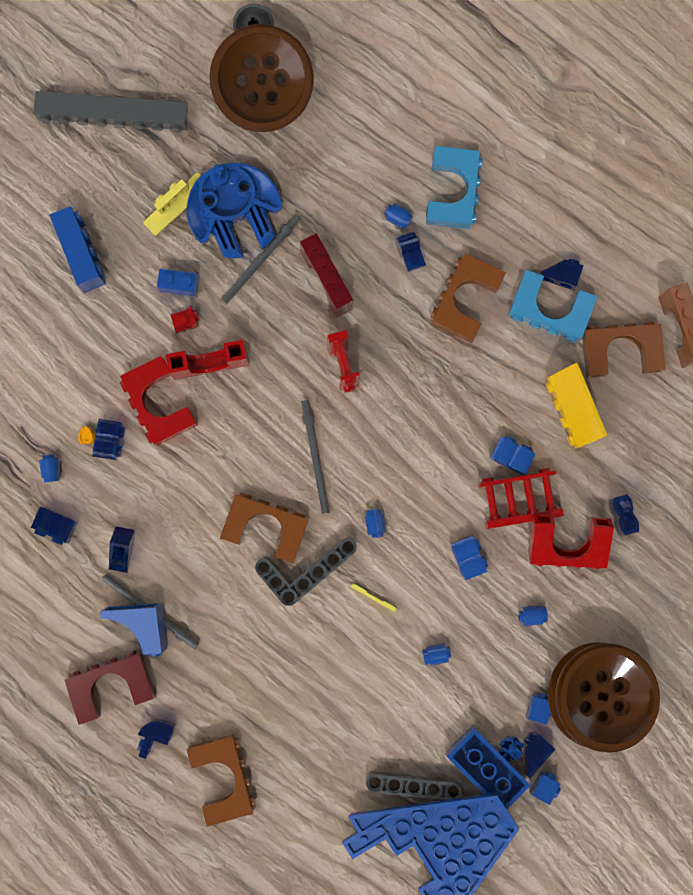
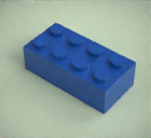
M70 206L49 214L77 286L84 293L104 286L103 279L106 278L105 273L99 263H97L99 258L96 251L90 246L92 240L85 228H83L85 223L79 212L74 211Z
M473 726L445 753L447 758L484 795L498 793L507 809L531 786Z

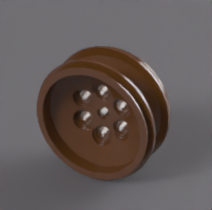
M256 24L238 29L220 44L212 59L210 88L213 98L223 115L232 123L245 130L271 132L286 127L302 114L312 95L314 75L309 55L293 35L279 27ZM267 57H272L275 60L274 67L268 68L265 65L264 61ZM248 58L256 60V66L252 69L248 68L245 64ZM277 74L285 76L284 84L276 83L275 76ZM241 75L246 76L248 79V83L245 86H240L237 83V78ZM258 75L266 77L264 85H259L256 82ZM269 91H274L277 94L276 101H268L266 94ZM250 92L257 93V102L252 103L247 99Z
M601 642L578 646L561 658L549 680L548 705L555 724L571 741L594 751L611 753L631 748L650 732L657 719L660 706V690L656 676L649 664L638 653L627 647ZM599 671L603 673V678L600 681L596 677ZM583 681H585L587 684V687L584 691H582L580 688V685ZM618 681L619 688L615 691L613 684ZM599 692L603 694L602 699H598ZM583 701H586L587 708L584 711H582L581 703ZM616 701H619L620 707L618 710L614 709V703ZM600 711H603L604 717L599 721L597 715Z

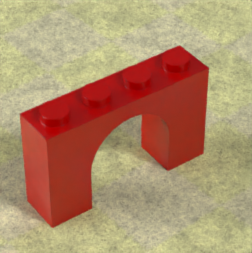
M238 340L223 343V349L200 355H188L185 351L165 354L169 374L174 380L249 366L244 341Z
M162 356L121 375L122 381L119 382L123 391H128L131 397L128 401L132 409H137L139 413L136 417L140 425H145L148 431L145 435L149 443L153 442L156 446L197 426L188 407L166 417H156L147 411L145 395L148 389L155 383L171 376Z
M533 514L528 551L530 564L536 566L553 565L555 567L571 566L574 568L589 567L593 569L608 568L614 531L611 518L591 517L587 541L577 549L564 550L558 548L553 543L555 529L553 515Z

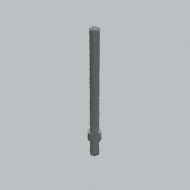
M295 214L287 225L284 224L281 227L280 233L223 296L222 300L226 304L284 238H288L291 235L292 229L301 220L298 215Z
M309 400L301 401L304 414L302 419L303 424L306 425L322 514L330 513L313 426L315 422L314 416L311 415Z
M106 574L103 577L102 581L133 604H146ZM164 617L165 628L175 634V638L180 641L183 640L196 649L199 642L189 636L185 629H180Z

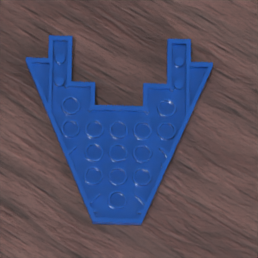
M498 793L351 813L348 817L357 832L345 838L342 844L352 859L384 840L388 842L396 856L414 847L433 876L431 880L418 887L421 895H473L516 835L519 826Z

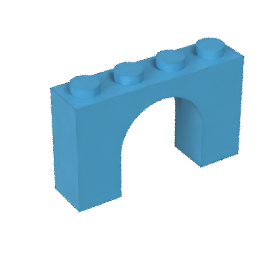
M435 146L432 170L458 174L465 181L467 193L463 199L455 203L429 201L426 216L427 225L471 229L472 224L476 223L477 213L474 212V205H478L479 194H476V187L480 186L481 176L477 175L478 169L482 168L483 158L480 157V151Z
M526 270L508 315L514 321L530 323L529 326L532 328H543L551 335L558 336L559 334L564 336L565 340L569 342H579L584 335L598 296L579 290L576 293L569 314L561 319H550L539 311L536 303L537 294L544 276Z

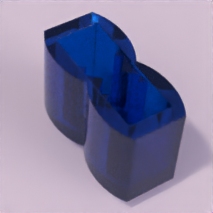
M98 419L92 457L117 461L118 457L122 456L123 446H120L121 438L125 437L126 427H123L122 422Z
M626 494L609 499V509L615 517L614 525L617 533L620 536H626L639 532V522L633 514L631 498Z
M40 506L30 528L35 530V534L44 538L48 535L53 537L51 541L63 545V542H70L78 522Z

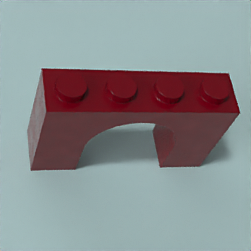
M315 233L300 241L301 254L309 269L313 268L326 292L327 302L335 317L337 318L352 310L354 300L318 234Z
M136 651L125 654V659L118 661L116 657L107 660V665L99 667V664L87 667L88 671L82 674L80 670L69 674L70 678L64 681L78 725L101 717L94 696V687L97 680L104 674L113 673L124 678L129 686L135 705L156 698L142 653L136 654Z

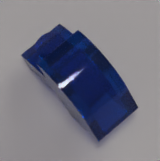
M415 232L395 238L400 258H403L407 272L426 267Z
M155 719L145 724L138 733L139 736L145 737V739H141L137 750L140 753L138 757L146 759L149 756L154 741L168 745L176 724L163 719Z

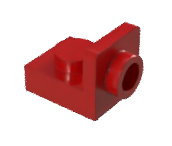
M189 306L187 310L170 315L176 334L198 327L197 322L200 319L197 310L193 311L192 307Z

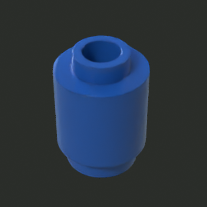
M396 203L393 206L388 205L384 213L387 216L385 220L400 228H407L413 215L409 213L410 211Z
M54 454L43 455V459L39 460L41 478L44 479V483L60 481L59 457L55 458Z
M381 509L366 511L365 522L368 535H372V538L383 537V533L387 532L384 514L381 513Z
M541 605L522 607L521 611L518 612L519 622L523 623L524 627L543 625V622H548L546 607H541Z
M445 643L428 646L422 650L425 665L430 664V666L447 663L449 662L448 658L452 657L450 647L445 646Z

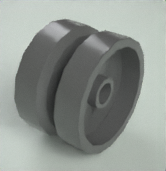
M248 4L241 7L233 18L234 32L243 27L256 24L274 26L271 12L260 4Z

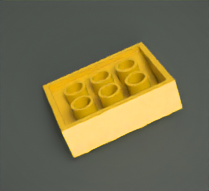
M578 363L546 379V389L549 394L552 393L554 398L552 401L553 406L562 417L560 418V423L563 429L566 428L568 432L567 440L571 447L573 446L574 449H577L607 436Z

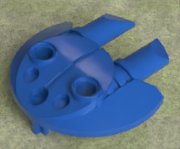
M242 163L216 164L200 176L193 185L187 201V218L194 236L201 244L207 243L211 235H213L224 258H244L232 230V224L244 219L250 222L262 250L276 236L266 213H278L281 211V199L274 183L259 169ZM242 184L250 186L247 191L240 190ZM209 198L215 200L214 204L210 206L206 205L205 201Z

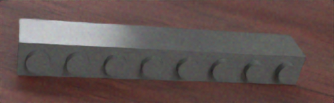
M35 91L33 113L41 122L53 120L62 124L76 122L79 125H88V123H93L101 127L106 125H114L117 128L133 126L135 129L147 127L156 131L170 129L173 132H181V130H187L188 106L186 102Z

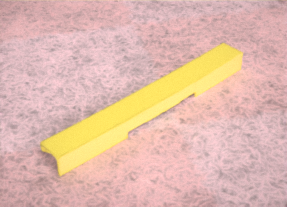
M352 583L351 587L353 589L373 599L374 601L392 610L393 612H396V607L390 605L385 601L382 602L378 598L368 594L367 591L363 588Z

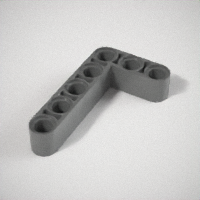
M350 538L342 540L291 584L288 583L268 559L258 560L255 564V571L282 604L292 606L352 556L357 549V544ZM347 541L351 542L354 546L352 552L349 553L345 552L342 548L343 544ZM336 554L339 557V562L336 565H330L328 563L329 555ZM262 562L269 564V571L266 573H262L259 570V565ZM317 566L324 569V575L320 578L315 577L313 574V569ZM274 577H279L282 580L279 588H274L271 584V580ZM301 579L308 580L309 588L307 590L299 588L298 583ZM286 592L294 594L293 602L288 603L284 600L283 596Z
M376 771L369 773L366 777V786L368 790L374 793L442 801L462 798V789L459 783L454 780ZM376 777L380 779V784L378 786H371L369 784L370 779ZM394 779L400 783L395 789L389 787V782ZM417 782L419 787L417 790L411 791L408 789L409 784ZM431 784L438 785V790L435 793L428 791V787ZM451 786L458 788L457 793L454 795L447 793Z

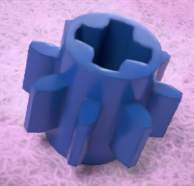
M515 736L512 739L506 737L500 743L501 750L499 753L508 762L511 759L517 761L523 754L521 748L524 745Z

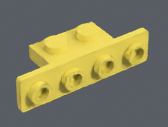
M199 173L192 176L186 183L182 179L179 182H174L165 195L161 194L155 200L154 206L156 210L143 221V224L154 236L162 232L187 209L188 196L193 185L201 176Z

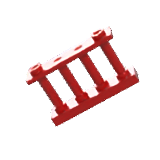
M347 330L327 335L329 355L334 354V357H337L342 377L339 379L340 391H345V393L355 391V387L359 385L360 379L359 372L352 373L346 353L349 339Z
M550 468L540 469L537 474L495 481L493 477L482 479V483L478 484V488H486L490 511L489 521L485 522V528L491 529L532 522L533 514L553 515V518L564 516L563 508L557 509V506L554 504L549 477L556 475V470L550 471ZM542 477L547 504L545 512H538V509L535 507L531 479ZM523 481L528 506L527 515L520 516L519 512H517L512 482ZM504 484L509 508L508 518L501 519L500 515H498L493 489L494 485Z

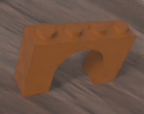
M465 253L463 258H458L454 266L457 270L454 275L450 274L446 282L449 287L446 292L442 291L438 299L441 302L439 308L434 307L430 318L433 319L432 325L472 344L482 323L458 311L454 304V292L460 286L472 283L496 293L506 272Z
M687 282L669 288L658 297L664 315L673 312L679 322L683 345L676 352L682 368L693 365V296Z
M655 322L643 323V326H636V323L625 324V327L618 328L617 325H608L605 329H598V326L587 327L582 337L586 378L605 377L609 374L607 348L609 343L617 338L629 339L637 345L641 356L642 374L666 370L661 324L655 325Z
M242 492L240 496L235 494L220 539L240 545L246 525L254 516L260 514L271 515L279 521L282 527V538L275 558L294 564L309 521L305 519L306 515L296 511L295 514L288 513V508L279 505L276 508L269 506L270 502L259 499L258 502L251 500L252 496Z
M234 734L189 746L186 749L191 769L210 763H222L228 766L235 776V789L229 796L203 804L202 810L207 827L253 814L256 807L254 796H250L248 790L251 788L249 777H245L243 769H246L243 757L240 758L238 750L241 749L239 739L235 738Z

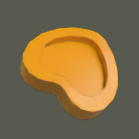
M84 426L79 431L78 441L80 444H93L95 442L94 431L89 426Z

